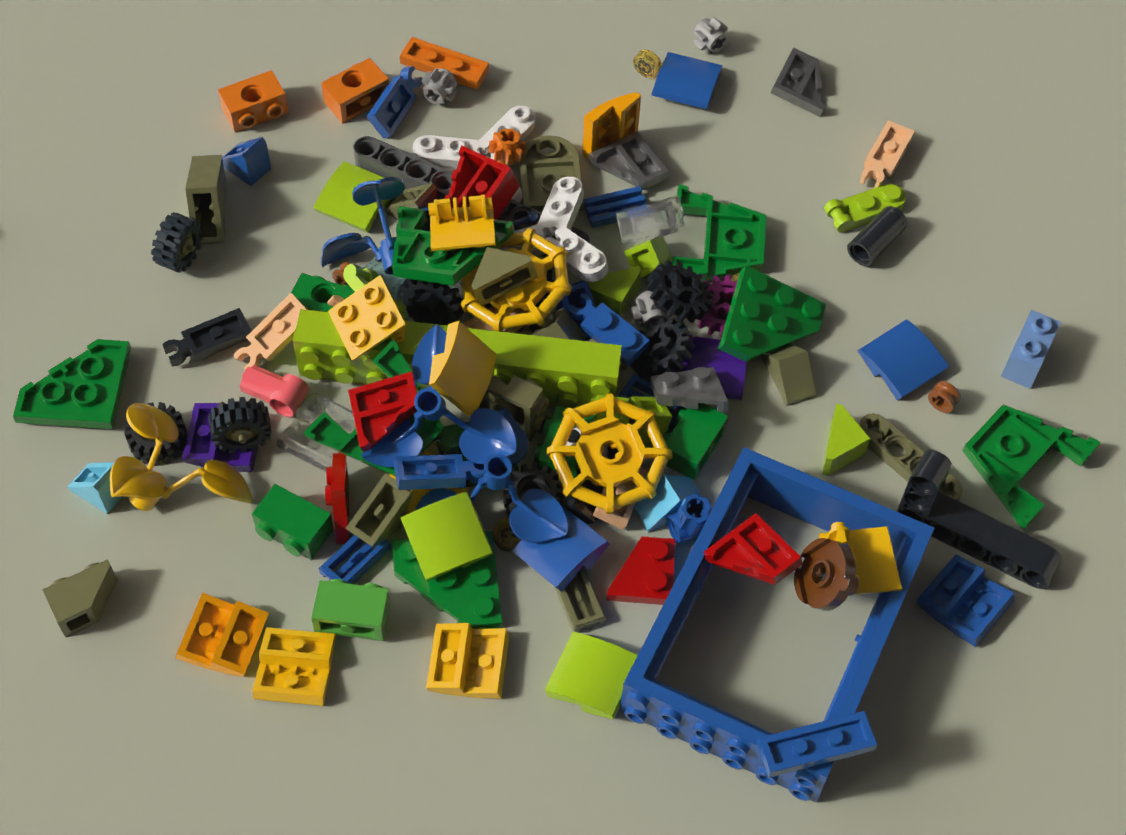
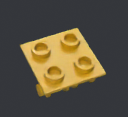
M485 195L469 197L470 207H467L465 196L463 197V207L458 208L456 197L453 198L454 208H451L450 199H434V203H428L431 251H450L459 248H482L495 245L492 197L485 198Z
M381 275L328 311L353 362L387 338L394 340L396 343H400L405 339L406 323Z
M835 522L831 525L829 532L818 534L819 538L839 541L850 546L856 564L855 576L859 580L858 589L854 595L902 590L887 526L849 530L844 522Z

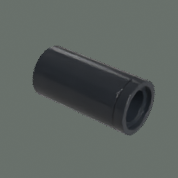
M885 207L847 245L850 257L861 266H870L907 228L908 222L905 215L895 207Z

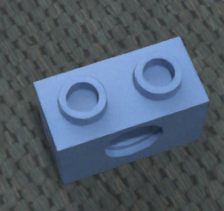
M1031 310L1001 377L1031 389L1061 322Z

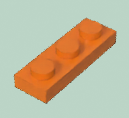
M415 37L410 38L399 56L400 64L408 67L414 66L415 69L426 73L428 71L432 73L435 68L446 69L455 76L458 84L478 90L489 72V62Z

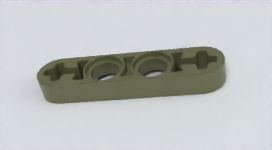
M872 413L863 416L859 425L870 438L868 448L908 482L913 473L912 468L918 464L924 451L881 415ZM876 427L879 429L878 432L872 431L870 433L867 431V428L873 429ZM899 445L903 447L906 454L899 457L894 456L889 452L888 447ZM949 473L942 491L950 490L952 494H947V496L959 501L963 491L962 486Z

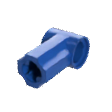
M696 493L684 498L676 513L666 517L668 530L677 544L700 534L712 509L707 497H700Z

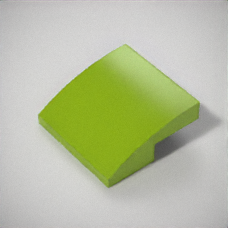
M343 161L326 183L313 209L316 212L369 233L379 213L377 202L364 206L358 205L353 200L352 192L357 185L363 182L378 181L384 177ZM382 200L384 208L389 200Z
M467 491L400 517L427 581H431L459 567L465 568L494 554Z
M573 631L544 691L550 698L579 705L585 713L614 720L621 706L623 683L638 655L607 641Z

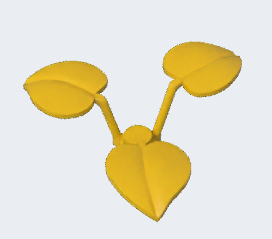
M134 403L127 409L126 418L131 428L143 437L155 439L156 445L147 467L142 461L134 457L121 456L116 459L110 472V491L112 497H129L130 502L136 508L142 511H151L161 497L167 499L175 490L194 478L202 476L203 485L215 494L250 504L252 502L249 487L239 471L233 466L218 460H208L204 465V469L198 468L166 488L164 476L152 470L162 448L163 440L167 442H175L179 435L177 425L168 414L151 405Z

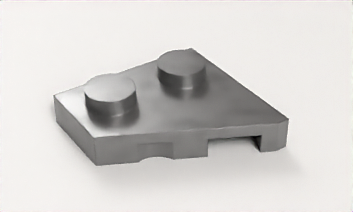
M793 47L771 90V94L820 117L825 104L821 102L820 93L823 88L821 78L819 77V59Z
M638 132L589 153V162L592 165L636 187L640 186L642 190L668 179V169Z
M698 367L689 371L665 372L661 375L651 376V388L658 405L698 409L699 403L717 405V412H728V399L714 367Z

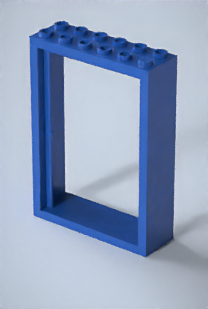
M743 447L623 683L620 711L635 723L643 724L645 722L657 728V731L667 738L676 739L677 737L689 743L690 747L699 753H711L722 758L723 762L731 768L737 770L743 768L756 774V777L763 783L768 785L778 784L788 789L794 797L800 800H812L817 803L834 761L769 778L757 741L759 737L773 733L656 680L714 565L705 559L704 551L731 531L747 497L828 532L831 530V525L835 522H844L849 530L888 527L902 590L879 593L861 635L857 634L855 641L858 643L823 720L826 721L856 712L934 527Z

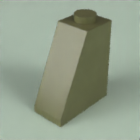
M192 156L185 187L189 217L200 222L201 227H203V232L201 233L203 239L199 243L224 242L226 178L223 156Z

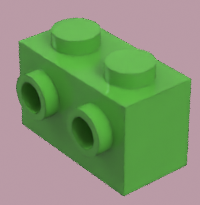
M341 579L319 580L311 616L314 632L383 641L391 604L389 590L374 583H367L363 586L349 584Z

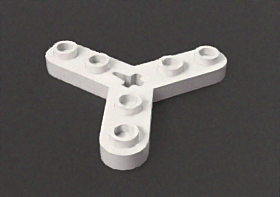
M515 106L480 140L434 135L420 136L413 143V155L439 167L457 168L461 145L485 156L489 153V141L493 140V133H498L502 129L517 131L521 134L520 141H523L535 128V113L527 106ZM491 153V159L493 160L495 153ZM519 187L512 199L523 204L522 190Z
M563 177L553 185L538 224L527 228L535 229L536 233L544 238L547 235L550 236L546 238L548 241L558 247H564L568 252L566 259L567 269L587 282L598 281L604 278L609 269L606 256L603 252L571 231L584 198L582 183L575 177ZM527 228L516 230L514 233L526 231ZM523 244L499 249L504 251L509 248L521 250ZM533 246L531 254L536 257L545 255L544 252Z

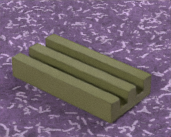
M585 566L579 570L578 575L595 615H589L574 578L568 586L582 617L581 620H578L566 589L561 592L555 587L572 631L578 633L581 629H591L593 625L598 623L599 625L606 624L607 619Z

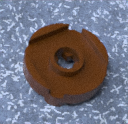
M819 538L811 542L803 550L801 557L805 559L801 569L797 568L795 570L794 586L798 598L804 604H808L815 609L830 611L839 607L848 596L856 593L859 580L855 576V559L848 544ZM826 568H827V576H826L825 580L823 581V580H822V577L826 574Z

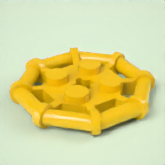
M527 228L526 231L514 233L497 248L523 244L521 250L509 248L505 251L528 255L533 262L538 278L489 302L500 309L498 313L495 314L484 307V305L481 306L471 286L479 265L461 279L463 294L461 307L463 311L472 313L493 327V331L502 332L504 329L533 324L540 326L545 323L544 319L564 296H568L571 293L572 286L569 284L566 260L568 257L567 250L564 247L556 246L536 233L535 229ZM533 246L549 256L542 260L531 254ZM555 267L556 281L549 282L546 277L547 271ZM546 293H550L547 296V298L537 308L535 305L542 299V297ZM522 308L523 311H530L527 313L509 316V313H514V309Z
M607 393L606 397L573 409L568 407L563 412L564 418L551 446L547 447V456L551 457L564 488L562 493L567 498L572 496L605 510L606 514H613L614 510L646 498L651 500L657 495L655 490L668 460L672 459V450L668 449L654 418L656 414L652 410H644L614 397V394ZM606 411V418L589 424L584 420V418ZM614 411L634 419L636 422L633 425L629 423L627 425L623 424L614 417ZM574 426L582 431L576 446H566ZM644 427L653 448H645L639 431ZM605 445H609L611 449H618L619 452L615 454V459L610 460L608 457L602 456ZM565 456H575L581 473L576 478H573ZM644 458H653L654 461L645 480L638 471ZM588 479L597 486L606 487V496L581 486V484ZM631 480L638 486V488L614 496L615 486Z

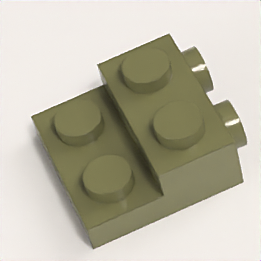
M492 375L487 391L477 409L487 408L499 411L507 408L514 420L524 430L530 442L536 432L541 433L544 429L548 415L543 413L547 408L549 399L543 396V388L539 387L532 380H524L514 375L507 385L500 378Z

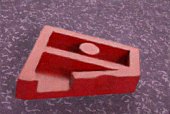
M413 372L348 390L359 446L363 452L373 448L417 411L414 399L418 393V388Z
M333 453L332 466L326 467L327 486H325L326 506H332L336 544H345L350 539V533L346 529L348 517H350L347 456L342 453Z
M756 513L704 551L705 559L709 563L773 585L779 583L802 565L801 556Z
M642 536L608 588L606 601L664 605L674 582L675 539Z

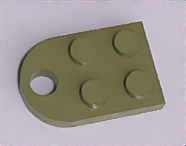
M547 135L534 138L526 144L525 154H522L520 162L523 204L543 212L556 181L563 177H575L581 181L579 155L572 143L558 136ZM544 148H552L555 150V152L546 154L543 153L541 150ZM583 200L578 211L584 210Z

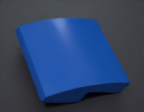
M668 52L655 81L652 96L707 109L713 98L714 89L721 76L723 65Z
M908 319L857 350L874 377L878 374L881 375L896 400L901 399L949 367L931 341Z
M562 506L568 522V533L564 537L542 543H529L521 540L512 550L561 592L583 566L589 570L610 545L606 539L564 506Z
M955 554L918 597L917 604L945 628L969 644L977 647L1014 602V592L985 577V569Z

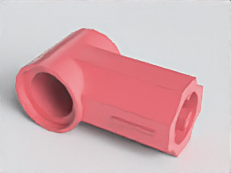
M255 365L247 367L240 383L242 392L269 403L273 410L286 417L294 416L310 391L307 383L295 375L287 374L282 377Z

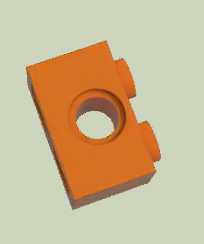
M368 58L321 83L324 103L343 124L373 108L389 84V78L371 58Z
M272 70L218 89L222 110L234 132L251 128L257 124L289 113L286 94Z

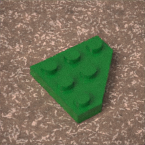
M746 265L740 270L718 349L747 362L759 355L789 345L796 340L814 335L820 330L826 304Z
M97 339L87 345L88 350L74 359L69 357L48 370L49 375L35 384L30 382L20 388L13 413L15 422L113 429L131 352L129 341Z
M493 531L485 532L493 550V555L465 568L459 567L431 581L425 579L410 540H392L394 575L404 584L408 583L420 592L421 597L441 612L444 610L457 620V623H469L473 629L502 628Z

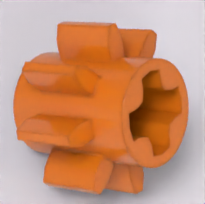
M502 129L498 133H493V140L489 141L488 152L495 153V161L510 166L516 161L521 162L522 154H525L526 142L520 141L521 134L517 131Z

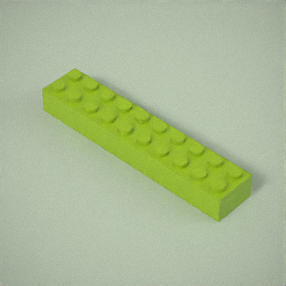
M300 309L293 337L299 376L311 380H336L344 384L352 382L370 384L387 379L388 377L373 364L372 360L392 340L387 338L353 362L329 312ZM405 321V339L397 343L411 370L413 356L420 341L432 327L438 324ZM439 325L447 333L448 326ZM468 328L497 354L493 376L500 378L507 385L514 375L524 380L534 381L539 387L543 388V396L549 399L548 405L570 407L573 409L595 401L597 395L606 396L607 393H610L617 397L622 345ZM418 382V384L420 385L421 389H425V388H428V386H430V385H423V384H421V383Z

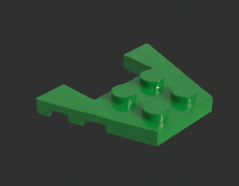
M678 184L675 213L703 215L707 218L704 259L672 256L671 262L675 266L680 261L685 269L691 266L696 274L701 273L703 275L700 279L701 281L711 280L714 276L723 278L726 275H739L740 270L746 265L762 271L764 265L766 215L732 202L726 205L713 200L712 195L704 192L702 195L690 192L689 187Z
M399 206L397 212L398 222H396L397 236L394 243L392 264L394 277L454 286L481 263L487 247L497 249L514 234V222L494 219L495 245L482 248L470 247L450 251H431V231L421 230L427 220L426 210Z
M394 340L372 360L373 364L388 378L412 372ZM416 380L417 388H418V392H419V391L422 390V389H421L420 385L418 384V382H417V380ZM324 411L303 432L310 440L396 477L394 467L377 466L362 458L363 451L359 446L356 428L350 434L347 433ZM415 411L411 416L408 417L411 421V425H413L415 422L414 414L417 411ZM424 417L422 418L419 429L415 431L424 443L419 456L443 433L444 427L439 419L431 421Z
M1003 404L965 444L962 451L1017 524L1025 530L1042 511L1045 504L1018 484L1051 448H1055L1081 467L1097 450L1101 442L1091 437L1086 440L1073 435V430L1065 427L1057 429L1042 423L1043 419Z

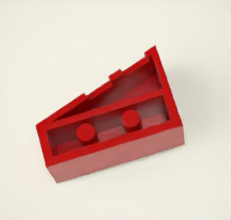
M461 145L459 150L460 159L457 169L453 170L451 176L452 185L449 194L445 195V199H450L451 208H454L453 198L456 197L458 208L463 207V197L465 196L467 207H470L469 197L485 195V198L492 197L494 219L497 220L519 189L513 171L510 167Z

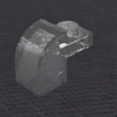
M679 196L669 197L654 204L631 207L616 213L622 243L666 236L678 232V228L685 226L684 211L681 207Z

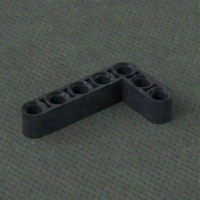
M926 450L909 478L897 512L934 527L931 537L1023 583L1038 589L1049 587L1062 560L1061 554L1055 548L941 493L952 463L941 452Z

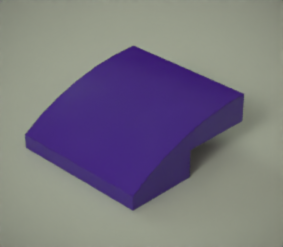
M694 336L692 341L695 344V348L688 350L692 358L683 360L682 363L685 367L681 369V372L698 367H714L726 397L742 400L747 362L719 350L721 341L719 339Z
M194 403L182 460L185 463L204 467L208 460H218L233 466L239 472H253L257 449L252 451L251 448H247L245 453H241V450L237 449L235 453H230L229 448L224 452L220 450V447L216 448L213 445L209 414H211L213 407L218 408V403Z

